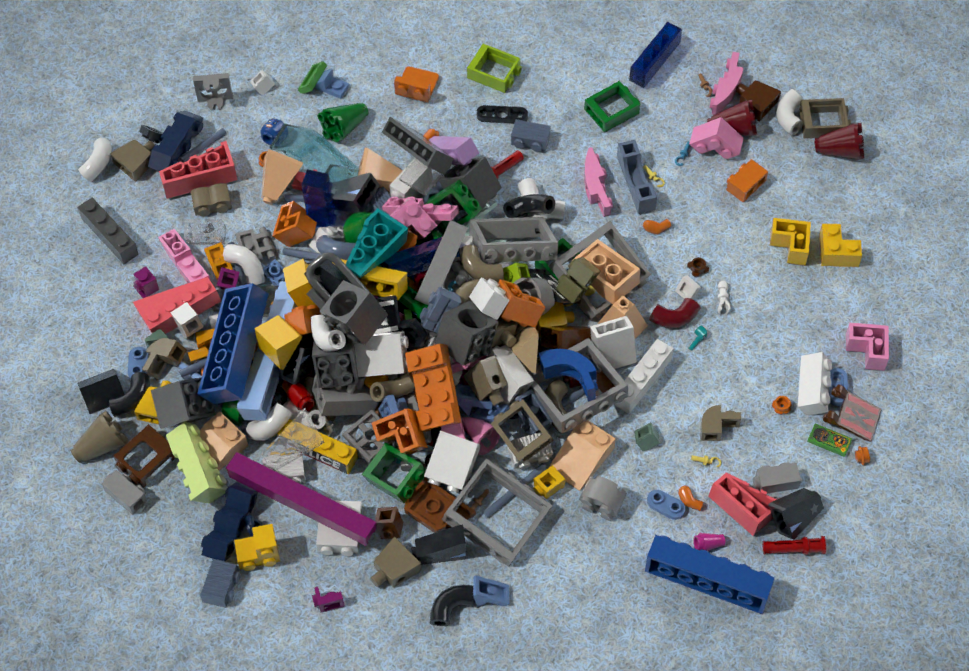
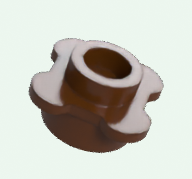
M697 257L687 263V267L691 269L694 277L709 272V267L706 266V261L703 258Z

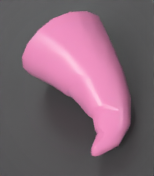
M462 417L464 431L470 436L472 442L481 445L478 455L490 452L498 444L500 435L492 424L473 417ZM487 437L491 441V445L488 448L482 444L481 440Z

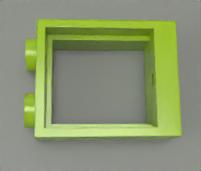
M482 44L467 67V78L505 93L508 88L513 86L515 76H519L521 73V58ZM487 59L511 68L504 80L480 71Z

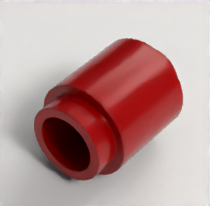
M293 384L289 387L287 397L298 410L307 412L313 408L315 404L314 398L303 384Z

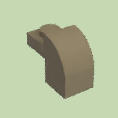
M169 338L159 339L146 350L150 356L142 370L150 377L159 380L167 364L179 366L187 349L176 340Z
M715 405L707 409L701 421L700 441H720L722 427H740L741 412L731 410L721 412V405Z

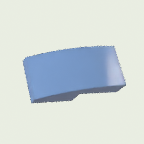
M276 259L263 268L264 276L277 289L280 281L285 282L283 267Z

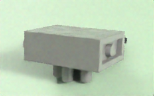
M315 374L311 390L321 416L365 415L371 409L375 411L379 402H375L371 398L370 389L364 385L365 377H359L358 384L319 388Z

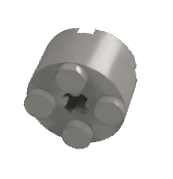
M520 278L514 282L522 293L541 300L546 307L542 315L546 314L554 306L553 290L546 279Z
M590 476L580 496V501L583 503L582 508L591 513L594 510L601 513L600 516L611 521L613 517H616L627 493L624 489L619 491L617 489L618 485L609 479L597 476L594 479L593 476Z

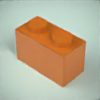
M751 159L747 164H742L735 175H730L726 182V190L744 202L766 182L768 171Z

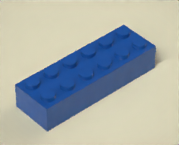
M254 283L228 288L224 291L197 393L213 404L241 400L243 398L257 342L254 328L262 323L268 293Z
M656 534L648 552L645 572L762 615L775 577H772L765 571L753 570L748 565L736 564L726 557H717L711 555L706 550H697L687 543H678L672 541L667 536H658Z

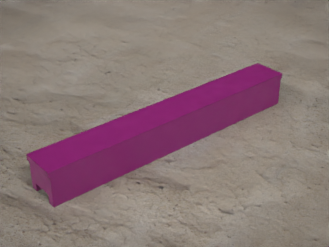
M238 452L235 453L226 467L230 478L367 546L371 535L377 530L376 521Z

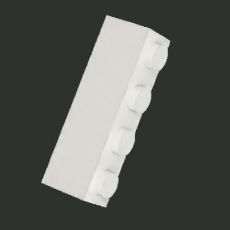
M657 339L625 379V382L628 384V397L614 405L630 414L672 360L674 348Z

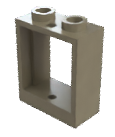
M844 98L801 100L799 114L800 120L803 121V139L819 138L823 134L851 125V120L847 118L849 110L848 105H845ZM838 112L840 125L813 126L811 113Z
M522 399L512 403L509 406L510 409L505 413L501 412L496 415L491 423L521 464L554 441ZM524 408L542 434L518 452L500 426Z

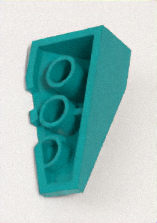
M377 208L365 220L363 229L359 233L357 242L345 265L354 275L362 278L394 255L407 242L408 227Z

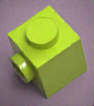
M514 263L503 268V280L514 283L520 278H530L527 264Z

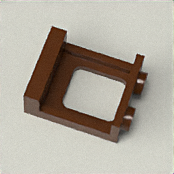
M149 424L114 455L116 468L121 473L126 472L129 474L132 483L135 485L140 484L143 488L146 486L145 480L169 458L172 461L176 459L173 456L168 440ZM146 443L157 455L140 471H136L124 458L139 444Z

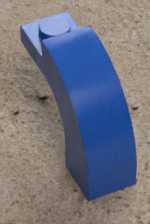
M551 349L538 353L539 365L545 380L562 375L573 377L580 382L588 402L596 399L595 391H598L596 383L597 373L595 366L588 358L568 349Z

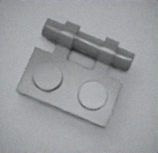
M261 227L259 234H255L253 229L235 234L238 245L247 247L255 253L261 263L264 262L262 257L264 255L268 256L270 261L276 259V250L271 244V235L267 232L266 227ZM262 242L264 247L259 248L258 243Z

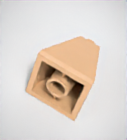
M365 148L359 165L358 176L371 173L379 183V188L385 187L387 192L390 193V184L403 170L369 148Z
M268 149L263 163L261 198H263L264 203L273 205L302 167L303 162Z
M624 296L620 297L598 322L600 324L627 316L634 327L635 339L648 327L635 304Z

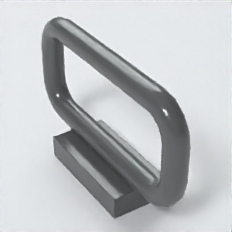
M327 252L319 255L307 267L306 278L313 288L306 294L320 310L331 295L314 277V271L326 260L332 261L353 285L370 292L334 253Z

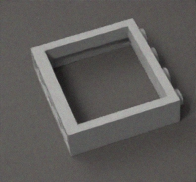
M543 217L470 219L469 236H473V244L478 247L480 259L484 263L557 260L558 241ZM540 237L542 241L487 243L485 239ZM485 254L491 255V259H485Z
M611 221L604 224L549 265L550 269L559 279L563 274H567L562 265L585 250L595 240H599L605 235L618 254L640 268L638 288L644 286L647 283L646 279L651 275ZM633 289L624 297L627 298L633 294ZM585 295L581 298V303L578 304L589 320L595 316L599 319L607 313L605 309L609 306L611 308L613 305L609 301H605L595 309Z
M589 338L568 350L578 352L586 358L591 357L615 386L597 396L595 400L586 402L567 414L562 415L539 386V384L546 381L540 365L536 366V373H532L530 370L527 371L534 380L528 391L531 389L534 391L551 420L562 434L570 429L573 430L580 423L589 421L596 414L605 412L614 404L620 403L628 397V384Z
M486 458L445 512L442 520L451 527L463 525L465 537L509 567L549 512L552 505L544 500L545 497L534 493L530 486L520 483L513 474L506 473L497 463L494 464ZM484 473L540 512L512 552L456 512Z

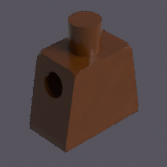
M757 80L749 87L740 83L735 92L741 95L739 103L752 100L753 110L751 112L755 113V118L759 122L779 102L781 95L780 90Z

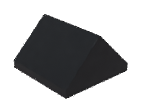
M114 369L77 383L89 414L110 407V398L124 394Z

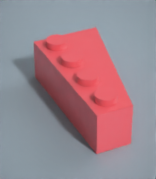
M221 142V146L217 148H208L206 153L199 156L195 154L184 163L180 161L159 171L166 198L191 193V190L199 187H210L215 184L236 181V170L227 142Z
M205 277L134 301L133 304L151 333L161 329L166 334L178 327L170 313L187 302L196 314L199 315L221 302V299L209 278Z

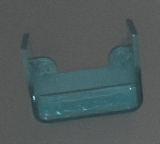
M284 124L269 147L271 150L282 151L285 156L303 162V165L311 172H313V169L317 170L320 180L315 189L325 192L330 183L354 177L359 170L353 162L322 135L310 128Z

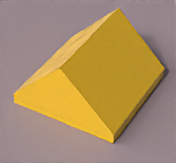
M277 315L254 329L259 349L277 367L283 370L302 336L281 316Z

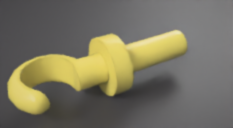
M647 165L643 166V169L650 175L649 179L654 181L661 180L663 184L657 185V187H663L665 184L664 180L657 177V173L652 172Z
M706 455L704 458L691 456V460L703 462V465H707V463L712 464V460L716 459L719 461L717 467L721 466V460L718 457L708 459Z

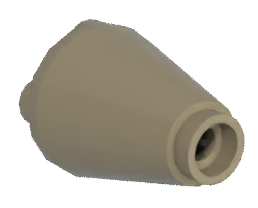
M104 411L96 418L74 444V448L70 450L79 463L124 447L129 442L125 434L120 433V430H122L120 424L116 420L112 422L113 419L107 411Z

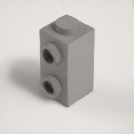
M785 462L778 466L770 467L767 465L757 469L755 477H753L754 488L759 489V491L762 489L767 494L798 489L801 484V477L797 463L790 464Z
M116 470L104 479L102 486L108 495L133 515L147 502L146 492L141 486L132 484V480L127 474H121Z

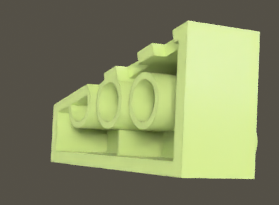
M183 422L168 433L166 437L173 456L179 458L178 469L186 477L183 480L184 485L191 490L189 494L190 501L212 503L224 495L228 488L226 485L227 481L220 474L216 460L211 457L208 445L202 440L199 428L195 424Z

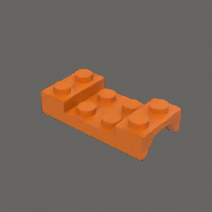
M436 344L405 353L408 372L413 375L419 411H416L419 431L427 432L433 428L462 423L447 345Z

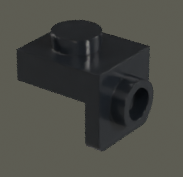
M417 319L400 321L398 328L404 331L405 336L408 337L409 346L406 348L407 351L422 348L428 333Z

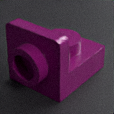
M314 587L315 595H312L314 606H319L320 613L344 607L341 591L329 592L321 597L319 588Z

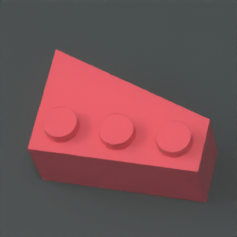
M727 472L713 483L708 495L710 499L752 536L773 519L768 505L777 499L767 495V492L762 489L758 491L750 487L749 483Z

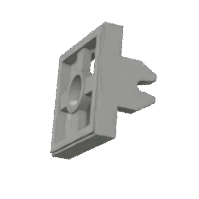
M229 73L193 76L198 102L207 101L211 111L214 110L215 105H217L218 110H221L224 100L233 99ZM227 88V90L224 93H217V91H219L220 89ZM206 90L207 93L212 92V94L205 95L201 91Z
M373 409L342 434L349 442V446L357 449L358 457L360 459L364 458L369 464L385 444V442H377L376 438L368 440L365 437L367 431H374L372 427L367 428L365 423H372L381 419ZM358 428L363 432V438L359 442L356 441L355 436ZM395 439V440H392V441L388 442L387 444L392 445V444H393L394 442H396L397 440H396V439ZM366 443H373L378 449L366 450L362 447Z

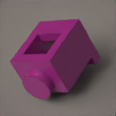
M147 266L133 273L135 278L133 287L142 298H146L159 290L157 280Z
M221 267L216 288L225 290L236 287L240 272Z

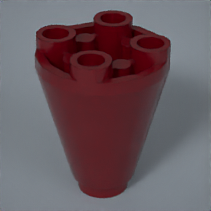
M752 100L743 101L712 115L711 118H707V122L722 117L741 136H757L756 125H753L756 123L755 113L751 112L753 110Z
M862 122L853 123L815 138L816 153L820 152L824 155L851 159H865L864 148H861L864 147V138L859 134L862 133Z

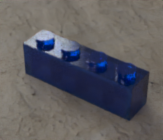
M666 22L630 67L629 81L645 88L681 43L682 29Z
M307 169L301 184L306 215L317 222L316 228L328 227L331 224L335 225L337 215L334 214V193H331L332 182H330L329 174Z
M442 237L396 252L382 262L381 267L407 272V277L427 271ZM459 249L455 257H460Z

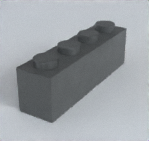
M93 197L77 207L81 219L123 265L139 255L135 242Z

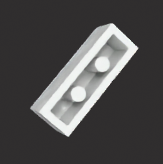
M823 352L801 356L798 407L805 415L828 412L832 362Z

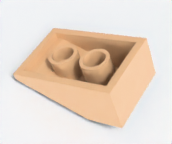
M598 239L574 258L584 257L601 271L591 286L600 296L612 304L620 297L627 295L640 283V268Z
M218 412L200 429V436L208 445L209 453L216 460L219 471L231 461L236 452L241 453L248 447L246 436L221 412Z
M584 421L571 431L550 466L553 465L565 478V482L581 491L590 476L594 475L615 449L616 438L590 421Z

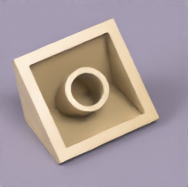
M527 326L515 337L516 343L511 348L520 361L532 373H536L539 334L535 327Z

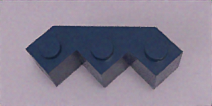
M188 111L176 112L173 117L175 120L173 125L167 126L161 135V143L159 145L155 144L148 167L161 171L178 163L179 155L187 153L191 148V136L198 135L202 131L204 117Z
M238 481L228 486L225 492V498H227L225 506L216 511L213 517L214 529L202 539L201 547L203 549L201 555L221 561H226L231 557L235 548L233 546L234 540L237 537L240 538L245 527V516L251 513L255 506L257 491Z

